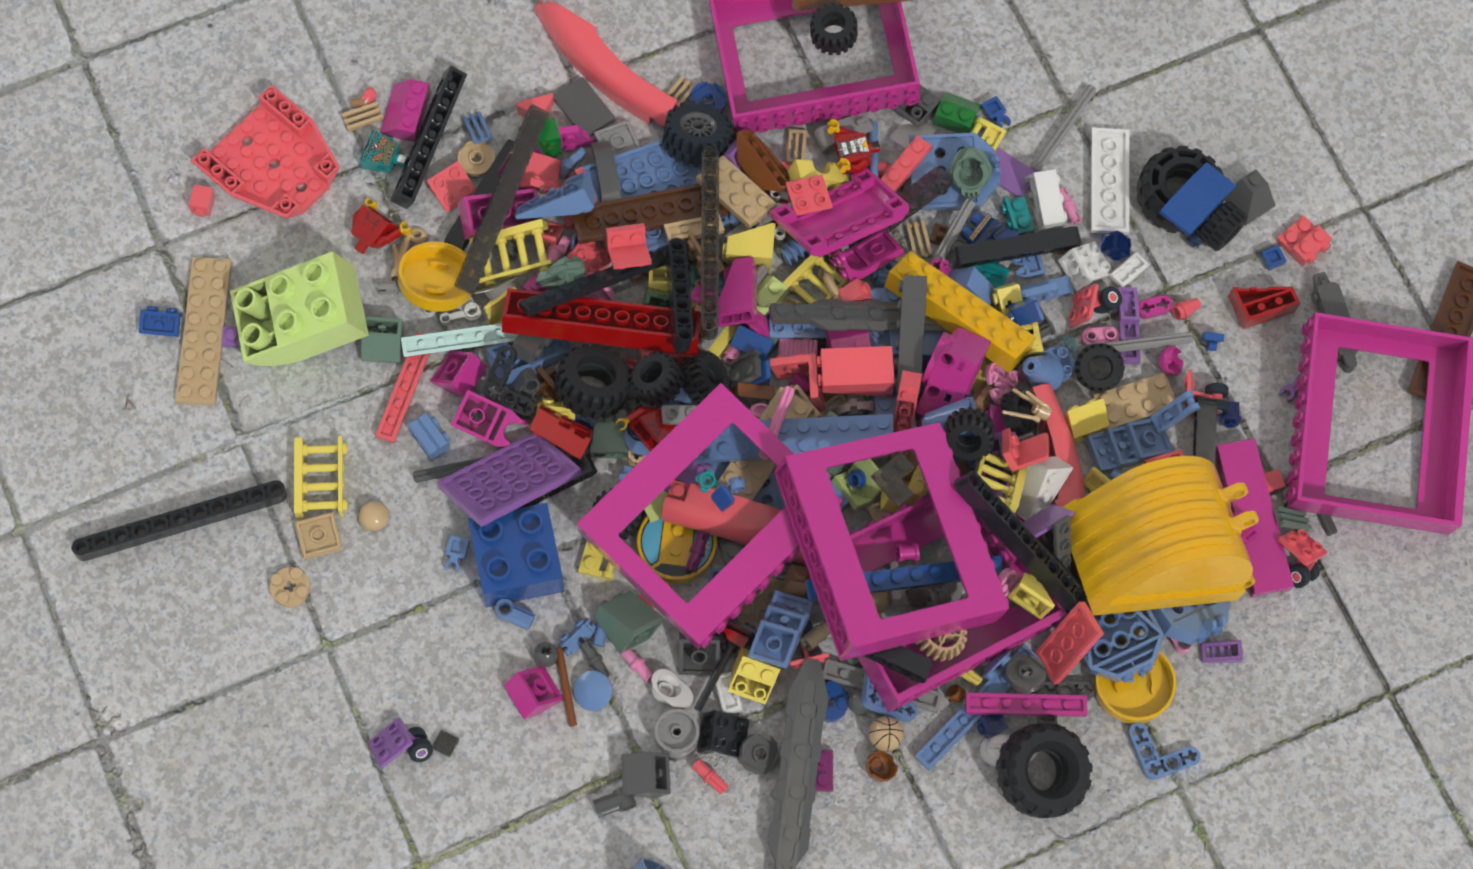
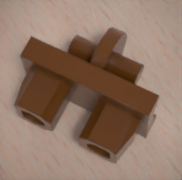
M552 365L544 369L539 366L536 368V375L541 387L535 395L540 396L542 394L545 398L550 395L555 402H558L559 399L554 389L555 383L552 380L556 376V370Z

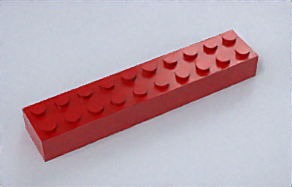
M507 289L502 315L503 333L697 356L701 311L692 310L694 336L690 349L685 353H680L672 345L670 308L580 297L529 317L520 309L519 302L543 292Z

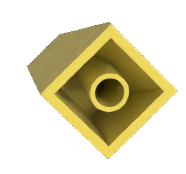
M770 223L728 236L727 243H723L722 262H725V268L731 267L734 259L753 256L756 267L764 264L769 269L767 274H771L776 223Z

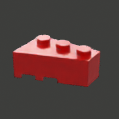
M1232 287L1228 295L1243 329L1294 313L1300 305L1293 287H1250V289Z
M543 404L540 405L529 427L534 435L547 439L581 460L594 430Z

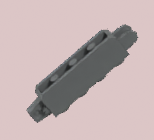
M1325 272L1314 274L1312 277L1314 290L1311 294L1313 304H1316L1317 313L1351 318L1340 285L1336 282L1330 283ZM1338 348L1337 362L1340 361L1343 372L1350 374L1354 367L1357 366L1355 355L1358 350Z

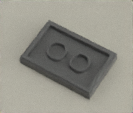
M583 77L553 95L554 102L573 125H578L582 130L587 131L589 137L594 135L595 131L605 128L616 120V117Z

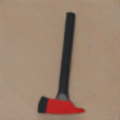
M728 628L722 631L727 640V647L694 707L696 711H702L734 650L737 647L750 650L754 640Z

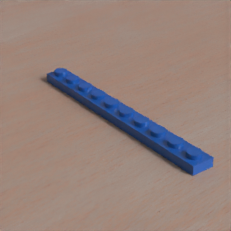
M991 556L990 558L994 561V569L998 577L1000 572L1004 570L1001 556ZM954 561L863 572L870 593L961 582ZM807 579L805 585L809 601L819 600L812 579Z

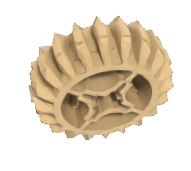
M962 630L943 635L942 637L939 636L915 642V644L921 645L919 651H926L925 657L932 655L933 660L938 659V657L940 661H944L946 658L951 660L954 656H958L960 651L965 648L964 644L967 642L965 635L968 631ZM944 642H953L951 647H942Z

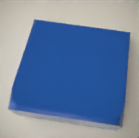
M721 484L711 494V499L722 512L734 504L735 498L724 484Z

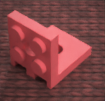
M797 353L794 356L788 357L780 355L770 359V367L778 380L792 379L797 373H800L803 377H809L810 398L818 412L826 411L825 393H822V386H818V374H821V367L817 368L816 353Z

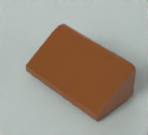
M738 382L733 388L732 393L739 397L772 400L775 396V386Z

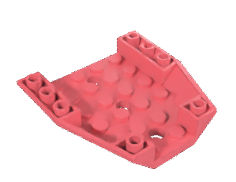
M271 85L259 96L260 105L210 152L203 148L191 159V162L231 197L288 219L303 214L330 188L340 166L313 119ZM245 139L253 140L248 146L242 144ZM272 162L280 163L279 167L275 169L269 166ZM299 185L307 186L305 191H297Z

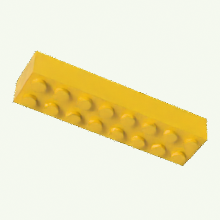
M912 251L889 271L884 287L901 299L902 292H899V280H903V275L927 276L925 315L950 333L956 328H964L991 341L985 357L1008 373L1030 352L1036 339L1034 335Z

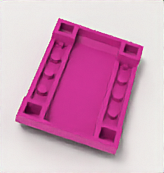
M866 168L860 173L852 174V181L828 191L833 206L832 209L797 216L793 207L791 208L784 204L771 210L770 216L807 252L813 256L822 257L901 221L909 212V204Z

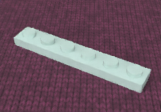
M502 323L401 337L403 355L408 357L512 342L519 334L503 333Z

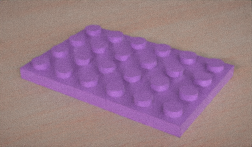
M532 433L437 481V484L444 494L483 527L582 475L579 466L548 440Z

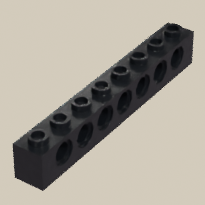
M453 66L444 71L390 199L391 202L405 209H408L414 203L467 73Z

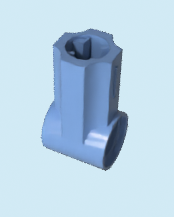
M501 599L496 603L495 614L500 621H508L527 631L529 630L536 614L513 604L509 599ZM505 606L508 607L510 611L504 614L501 613L499 609Z

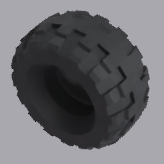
M1188 146L1168 147L1162 149L1158 154L1155 153L1144 165L1138 179L1136 197L1138 204L1142 207L1144 216L1147 219H1151L1153 225L1159 229L1163 227L1170 233L1176 234V232H1181L1185 234L1159 213L1174 196L1166 186L1165 181L1171 177L1190 179L1206 162L1223 174L1221 168L1215 165L1216 161L1210 155L1205 156L1202 154V150L1197 148L1194 150L1188 149ZM1203 224L1200 225L1196 230H1200Z
M1036 723L1015 731L1009 736L1010 738L1006 743H1003L999 750V760H996V769L998 770V778L996 780L998 787H1001L1003 791V797L1015 807V810L1030 817L1055 818L1073 811L1072 809L1080 805L1085 799V793L1090 789L1092 783L1090 772H1093L1092 763L1089 762L1088 755L1090 753L1086 745L1080 742V737L1074 732L1067 730L1066 727L1059 724ZM1038 751L1046 752L1053 759L1056 766L1055 780L1047 790L1036 788L1028 775L1029 761Z

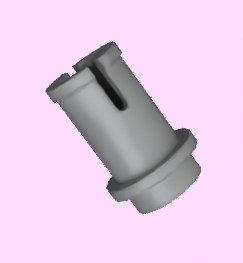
M397 279L394 282H377L378 295L390 293L398 295V293H402Z

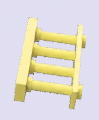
M539 219L469 238L470 245L480 250L485 277L478 279V283L486 287H492L497 285V282L537 271H547L555 263L552 260H547L542 238L543 231L548 230L547 222ZM530 234L535 238L540 261L529 265L524 244L525 236ZM511 239H514L517 243L521 268L513 270L510 268L506 243ZM493 244L498 245L503 272L495 275L492 273L488 254L489 245Z
M826 254L822 257L810 255L783 284L788 287V294L795 292L810 304L816 300L800 287V282L803 279H808L826 294L827 297L825 299H833L826 284L813 274L812 270L816 266H821L840 283L837 286L838 289L850 282L847 279L844 280L840 273L825 261V257L828 255Z
M338 436V445L308 446V444L304 443L302 437L294 438V514L296 519H304V512H308V510L338 509L340 517H344V511L348 510V500L344 499V454H348V445L344 443L342 436ZM317 453H338V463L308 465V463H305V456ZM338 471V482L308 483L305 481V475L308 472ZM338 490V501L308 502L305 500V493H308V491Z
M990 453L986 457L982 456L981 460L976 461L974 472L978 473L990 488L1005 494L1006 499L1001 496L999 497L1015 514L1019 507L1028 466L1024 469L1011 471V476L984 464L986 460L1011 471L1006 460ZM984 472L1008 483L1009 487L984 477L981 473Z

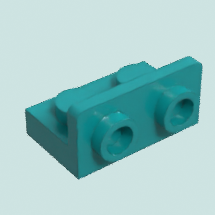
M1005 196L1002 204H1000L1002 215L1006 216V227L1011 231L1014 229L1020 233L1019 235L1034 233L1035 228L1025 197L1009 199L1008 196Z

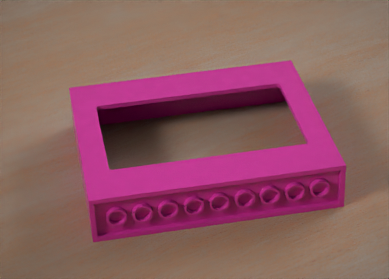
M709 0L735 136L741 130L751 129L754 133H764L772 129H784L794 125L802 126L810 122L819 123L827 119H839L849 115L857 116L861 113L877 112L881 109H895L898 105L906 104L912 106L920 103V81L902 3L878 4L894 75L748 101L733 28L814 13L817 10H794L791 6V0Z
M1315 312L1303 324L1301 334L1304 335V340L1300 345L1302 360L1298 364L1300 379L1296 383V390L1299 391L1294 403V408L1297 409V412L1292 422L1295 432L1291 437L1290 443L1293 446V453L1289 456L1291 472L1287 476V484H1289V491L1285 495V502L1288 503L1287 508L1447 535L1451 534L1462 526L1473 390V338ZM1338 348L1428 363L1416 509L1325 494Z
M722 383L577 523V531L697 650L701 647L705 649L713 641V635L716 632L720 634L727 627V621L730 618L734 620L741 613V607L744 604L748 606L755 599L756 592L758 590L762 592L770 584V578L773 575L777 577L784 570L785 563L787 561L791 563L798 556L800 549L785 506L690 602L686 603L619 537V534L731 424L740 429L777 466H779L785 456L794 454ZM836 495L840 509H842L841 504L843 501Z
M940 422L788 455L784 457L774 471L840 661L994 623L1009 609L1008 598L1004 596L1001 580L997 577L994 569V561L988 553L987 542L982 537L980 523L976 521L973 513L974 510L954 487L955 480L960 477V470L954 462L953 451L948 446L946 432L942 429ZM912 450L967 598L880 619L826 469Z
M984 472L981 473L982 476L987 477ZM924 495L915 501L916 503L911 506L909 503L898 509L899 512L895 514L889 512L882 517V520L878 522L873 520L867 523L865 528L860 531L857 528L849 532L863 572L875 571L895 561L896 544H901L902 546L918 544L919 548L944 536L930 496L926 497ZM981 528V534L994 556H999V551L988 540L984 528ZM1020 560L1009 566L1006 562L1002 561L1003 569L1011 568L1016 571L1018 579L1024 572L1033 575ZM1046 590L1055 606L1041 620L1020 605H1016L1007 610L996 622L968 630L965 635L967 638V642L964 644L965 648L960 651L958 656H954L951 660L946 658L944 661H940L939 657L933 660L932 655L926 657L933 662L926 683L914 681L893 670H888L887 667L864 656L857 658L888 713L990 661L997 655L1011 650L1055 627L1068 614ZM944 642L942 647H951L953 642Z

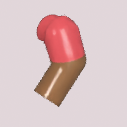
M369 87L361 98H352V108L372 103L376 98L375 89Z

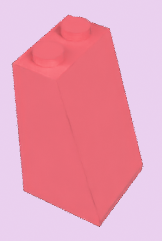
M892 346L821 349L820 356H817V368L821 367V374H818V386H822V393L892 397L894 389Z

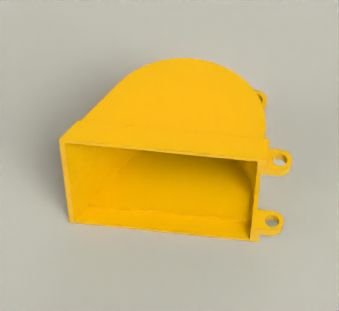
M1176 456L1135 467L1112 479L1087 496L1074 499L1064 505L1063 508L1074 512V515L1071 516V552L1093 616L1238 601L1246 592L1245 589L1255 584L1252 574L1253 566L1241 537V532L1258 523L1259 518L1256 511H1247L1234 517L1230 507L1232 502L1248 494L1249 491L1246 484L1240 482L1223 489L1215 465L1211 461L1197 456Z

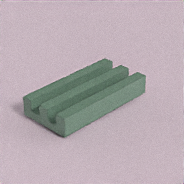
M1279 506L1273 510L1280 527L1296 530L1303 529L1306 532L1312 528L1310 524H1307L1309 519L1305 518L1307 514L1304 511Z

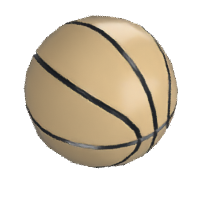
M882 716L872 722L869 727L868 736L874 748L879 751L889 752L901 745L904 730L897 719L890 716Z

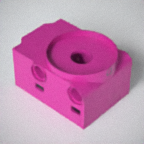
M956 328L952 334L944 332L923 375L921 384L926 387L916 413L925 416V413L968 397L991 341L964 328ZM945 396L951 398L950 402L944 401Z

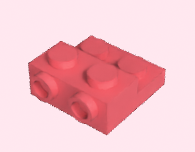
M1303 215L1277 237L1276 241L1303 267L1307 263H1313L1317 259L1319 252L1322 251L1324 253L1330 248L1332 237L1320 226L1315 227Z

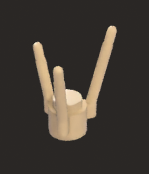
M1015 388L1012 389L1018 396L1033 404L1031 409L1033 415L1003 410L1002 414L1030 419L1038 423L1040 420L1046 421L1052 411L1050 405L1044 403L1028 390L1025 392L1027 395Z

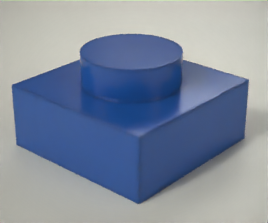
M1279 245L1260 253L1268 271L1287 262Z

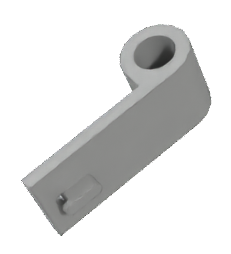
M866 112L838 120L839 126L848 130L865 134L874 131V127ZM820 125L815 129L813 135L822 153L828 155L836 151L834 145V135L836 134L835 132L833 134L827 132L830 126Z

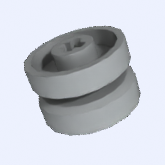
M672 709L664 712L658 718L655 725V743L658 750L662 753H669V758L682 759L689 756L696 749L699 742V725L696 718L690 712L683 709Z

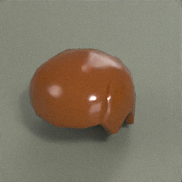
M875 751L868 756L865 769L868 776L876 782H886L896 776L898 765L895 764L892 755L884 751Z

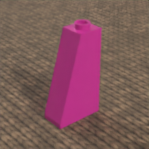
M753 256L733 260L714 311L719 327L757 321V267Z

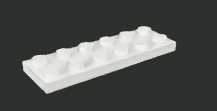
M1094 127L1091 129L1090 233L1129 234L1128 129Z

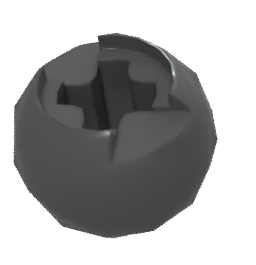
M542 642L534 648L533 659L537 665L549 667L557 661L558 651L555 645L549 642Z
M860 688L853 690L850 693V700H848V707L855 714H863L869 710L861 702L862 689Z

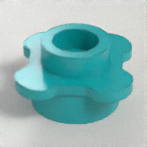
M707 469L706 472L697 474L695 477L703 493H707L709 489L719 486V481L715 478L712 469Z

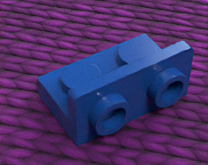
M146 306V309L140 310L139 333L179 337L180 317L183 316V312H178L177 308H166V311L158 310L157 306Z

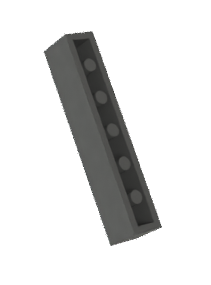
M903 275V280H899V292H902V300L898 299V311H901V319H897V331H900V338H896L895 350H899V358H895L894 369L898 370L897 377H894V389H897V394L903 370L922 374L927 276ZM921 383L918 395H921Z

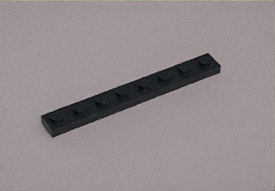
M649 251L652 260L651 265L625 269H613V266L604 270L596 271L591 275L580 277L570 283H564L541 294L530 296L519 302L520 309L529 317L661 267L664 265V259L655 251Z

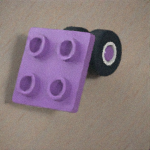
M400 717L391 722L368 742L381 769L406 749L410 759L414 762H424L433 753V747L430 741L427 740L424 729L412 727L407 730Z

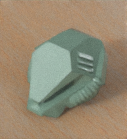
M965 147L955 154L948 171L953 184L961 189L962 195L966 199H976L981 194V188L989 182L993 168L982 150L976 147Z
M565 256L555 262L547 271L539 272L535 284L540 285L541 289L551 290L564 283L575 281L584 276L585 263L580 257L574 256L569 259Z

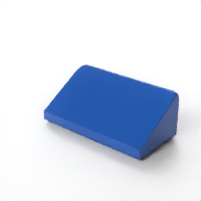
M739 325L730 346L744 353L754 349L761 351L759 359L765 361L773 348L774 341Z

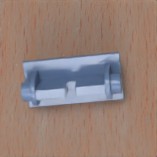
M581 618L573 625L575 628L570 633L566 632L560 637V643L556 646L564 647L563 652L567 656L573 655L582 645L578 639L581 637L586 642L595 634L597 627L593 623L589 625L590 618Z

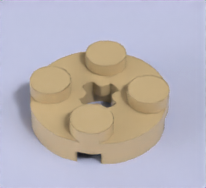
M473 140L469 141L458 152L459 163L466 174L471 177L485 176L496 158L494 149L487 145L486 142L474 144ZM475 155H479V158H482L479 162L472 161Z
M284 568L271 577V596L276 603L286 608H295L302 605L310 594V581L300 568ZM291 583L292 585H296V587L293 588L292 592H289V590H285V587H287V584Z

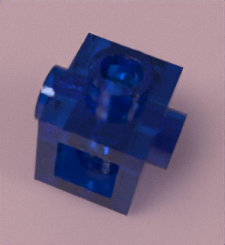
M1119 231L1102 234V253L1115 261L1130 256V238Z

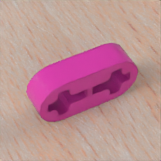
M1161 295L1141 301L1139 303L1140 318L1150 319L1169 313L1173 306L1172 299L1169 296ZM1162 301L1164 304H1168L1166 308L1159 306ZM1143 306L1149 309L1148 313L1145 310L1142 311Z

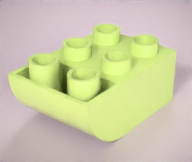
M333 251L230 291L243 361L248 364L257 366L291 364L369 336L355 266Z

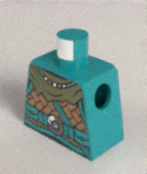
M372 130L361 155L360 165L362 169L392 173L395 164L402 167L405 166L408 156L400 154L401 148L397 141L376 130Z

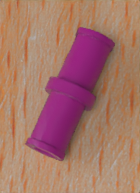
M703 531L697 532L694 545L690 547V556L685 566L686 570L689 571L691 569L690 572L693 573L698 571L699 563L705 555L704 549L710 536L708 533L703 535Z

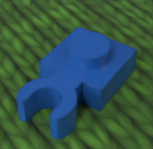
M997 96L981 104L980 108L990 122L995 120L996 125L1001 128L1003 126L1000 122H1005L1007 126H1010V118L1004 115L1007 110Z

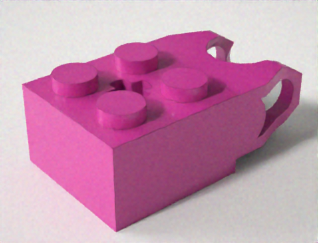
M467 390L451 426L496 447H506L511 443L505 437V428L513 423L527 426L529 422L520 419L514 411ZM481 411V415H483L482 420L474 421L473 413Z

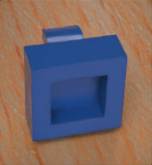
M1203 332L1201 340L1208 341V351H1216L1217 342H1224L1225 334Z

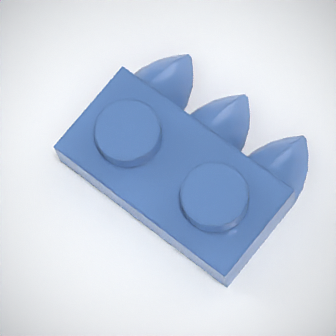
M1040 255L1013 259L1012 263L1022 266L1015 274L1020 277H1026V280L1045 276L1046 274Z

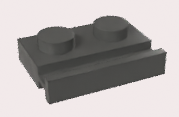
M754 349L729 363L731 367L729 371L730 389L733 390L738 382L750 383L761 377V359H759L761 351Z

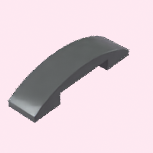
M610 141L592 142L590 145L593 160H595L601 201L621 199L617 167Z

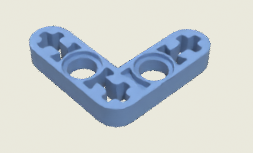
M866 672L864 673L861 702L865 708L903 722H910L917 716V708L911 702L888 713Z
M1134 723L1128 730L1131 745L1145 777L1149 780H1157L1193 767L1200 760V752L1195 747H1187L1159 757L1145 725ZM1135 728H1137L1138 731H1142L1140 735L1141 740L1143 741L1144 739H1146L1145 742H1142L1139 745H1137V743L1140 741L1138 735H1133ZM1142 746L1148 747L1151 750V755L1143 756L1140 753V748ZM1188 752L1191 755H1195L1193 762L1191 761V759H1187L1183 761L1184 765H1182L1181 759L1185 758L1188 755ZM1167 759H1175L1177 768H1169L1166 763ZM1160 762H1162L1163 768L1159 769L1156 772V775H1154L1153 772L1150 773L1148 771L1151 768V765L1153 766V768H1157L1161 766Z

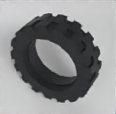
M1013 391L1003 394V398H1001L1002 411L1006 410L1033 415L1030 402ZM1002 414L1005 427L1010 428L1012 432H1016L1017 437L1029 432H1033L1036 436L1037 424L1034 420Z

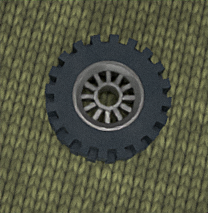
M690 101L689 104L681 102L680 107L675 105L673 111L669 110L666 116L662 138L664 150H668L670 157L675 156V161H684L686 166L692 163L694 167H699V164L709 167V162L713 164L728 149L732 128L727 114L722 115L723 110L720 108L715 110V105L713 104L706 106L703 101H700L699 104H695V101Z

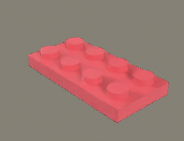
M1078 602L1035 652L1044 663L1045 671L1052 683L1060 684L1102 637L1104 632L1085 602Z

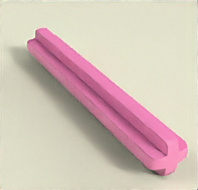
M789 386L784 387L768 428L776 437L779 434L795 392L794 388ZM761 450L759 451V458L763 460L769 459Z

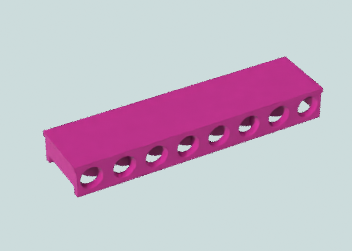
M1255 439L1217 445L1215 461L1223 489L1243 482L1249 491L1246 496L1231 503L1232 513L1241 509L1244 512L1256 511L1259 522L1256 525L1261 531L1250 541L1244 543L1253 566L1252 574L1255 579V584L1249 587L1251 598L1281 591L1288 592L1294 587L1284 546L1277 541L1281 535L1273 511Z

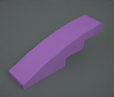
M1118 287L1122 295V303L1118 307L1119 341L1140 338L1137 288ZM1140 350L1120 352L1124 364H1140Z

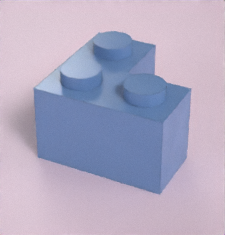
M975 267L954 269L949 272V278L987 304H991V294L994 293L993 288L995 287Z

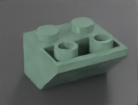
M365 316L369 336L361 338V361L400 364L402 354L401 337L404 336L403 319Z

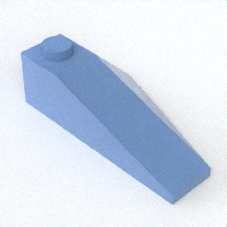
M588 171L565 180L566 184L558 189L555 186L552 187L544 197L536 196L518 206L515 214L516 219L577 215L582 212H590L595 206L596 197Z

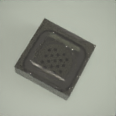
M441 730L432 747L433 750L450 758L460 740Z

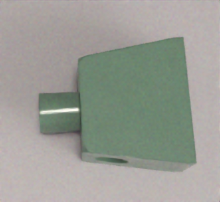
M610 414L609 417L604 418V422L595 423L590 449L591 458H628V447L626 446L624 431L619 432L624 427V424L618 422L614 425L616 414Z

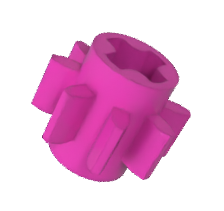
M937 257V259L930 260V264L948 276L949 272L952 271L948 266L949 262L947 259L942 261L940 257Z

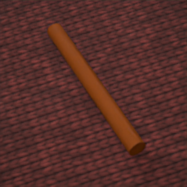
M558 647L557 665L569 727L577 726L563 648Z

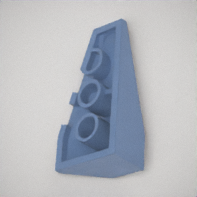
M553 339L551 345L545 347L540 359H536L532 365L517 358L505 386L509 387L519 376L520 372L525 369H532L537 374L536 368L541 366L544 369L562 359L569 350L572 351V348L565 340ZM505 342L486 349L491 368L500 348L504 346L513 347V344ZM510 350L503 353L506 358L503 362L499 361L500 364H505L506 359L512 357L509 354ZM498 367L495 370V375L498 378H503L505 375L504 369Z

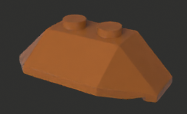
M751 129L738 131L737 161L741 169L762 190H787L786 182L790 181L789 175L770 148L760 138L755 136Z

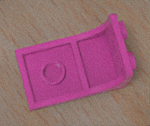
M884 228L845 251L837 249L828 253V255L832 257L830 262L835 270L839 269L841 277L852 282L855 279H863L904 254V251Z

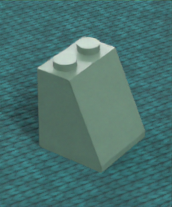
M631 591L625 594L618 593L608 602L604 600L598 604L597 610L593 615L620 654L649 640L665 620L662 615Z

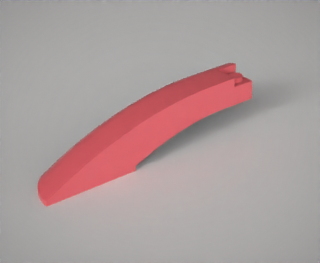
M539 1L536 4L534 11L548 35L569 62L593 86L617 105L645 123L650 124L654 119L658 125L665 126L666 116L669 110L673 111L674 106L678 105V100L646 82L629 69L606 46L597 34L596 26L554 2L547 1L543 3Z
M1042 384L1032 387L1031 393L1044 403L1050 405L1052 411L1046 421L1040 420L1039 423L1036 422L1041 434L1047 433L1049 436V457L1057 456L1073 467V470L1058 492V499L1054 500L1053 503L1063 507L1074 499L1085 497L1083 475L1071 431L1054 390L1050 384ZM1071 552V561L1075 568L1077 576L1079 577V573Z
M674 480L664 500L662 521L703 531L704 533L746 546L781 509L732 495L735 498L734 504L722 512L711 499V494L715 489H709L707 493H703L700 490V485L686 484ZM800 548L798 556L792 562L806 565Z

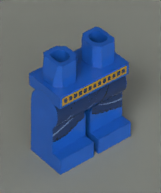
M976 212L970 220L976 226V229L973 230L966 225L962 229L960 236L967 241V244L1018 236L1020 233L1014 229L1011 231L988 213L984 216Z

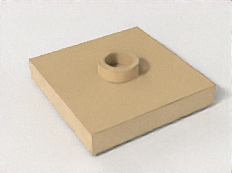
M334 512L294 522L304 561L343 551Z

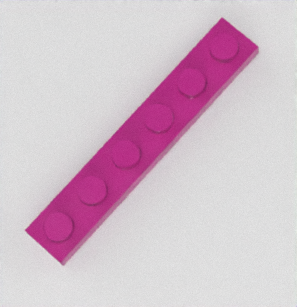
M966 693L965 714L1087 717V695Z

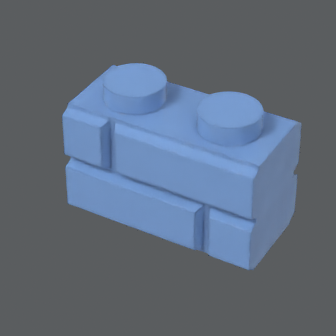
M425 413L409 423L408 429L429 460L432 461L450 449L449 442L451 440L445 431L441 432L439 430L440 424L437 419Z

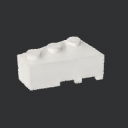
M1056 169L1035 172L1024 177L1025 183L1029 182L1031 192L1028 195L1030 199H1034L1035 208L1033 212L1039 231L1065 226L1067 214L1063 210L1062 203L1064 202V197L1059 189L1060 177L1056 173Z
M1057 456L1049 457V459L1042 463L1028 466L1019 507L1015 513L1024 520H1027L1050 506L1073 470V467Z

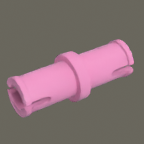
M1066 187L1060 188V192H1062L1064 202L1062 203L1063 210L1066 211L1070 224L1076 225L1082 221L1076 209V203L1071 199Z
M632 649L620 654L631 666L630 669L633 672L636 671L645 683L651 681L654 673L645 664V660L642 657L639 658Z

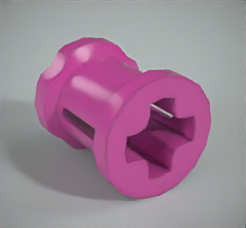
M896 544L895 559L897 562H902V560H913L916 562L919 560L920 550L918 544H912V546Z

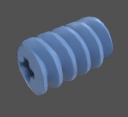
M794 238L793 240H787V244L782 243L780 247H776L780 259L789 266H792V259L796 263L798 262L797 256L804 259V252L811 255Z

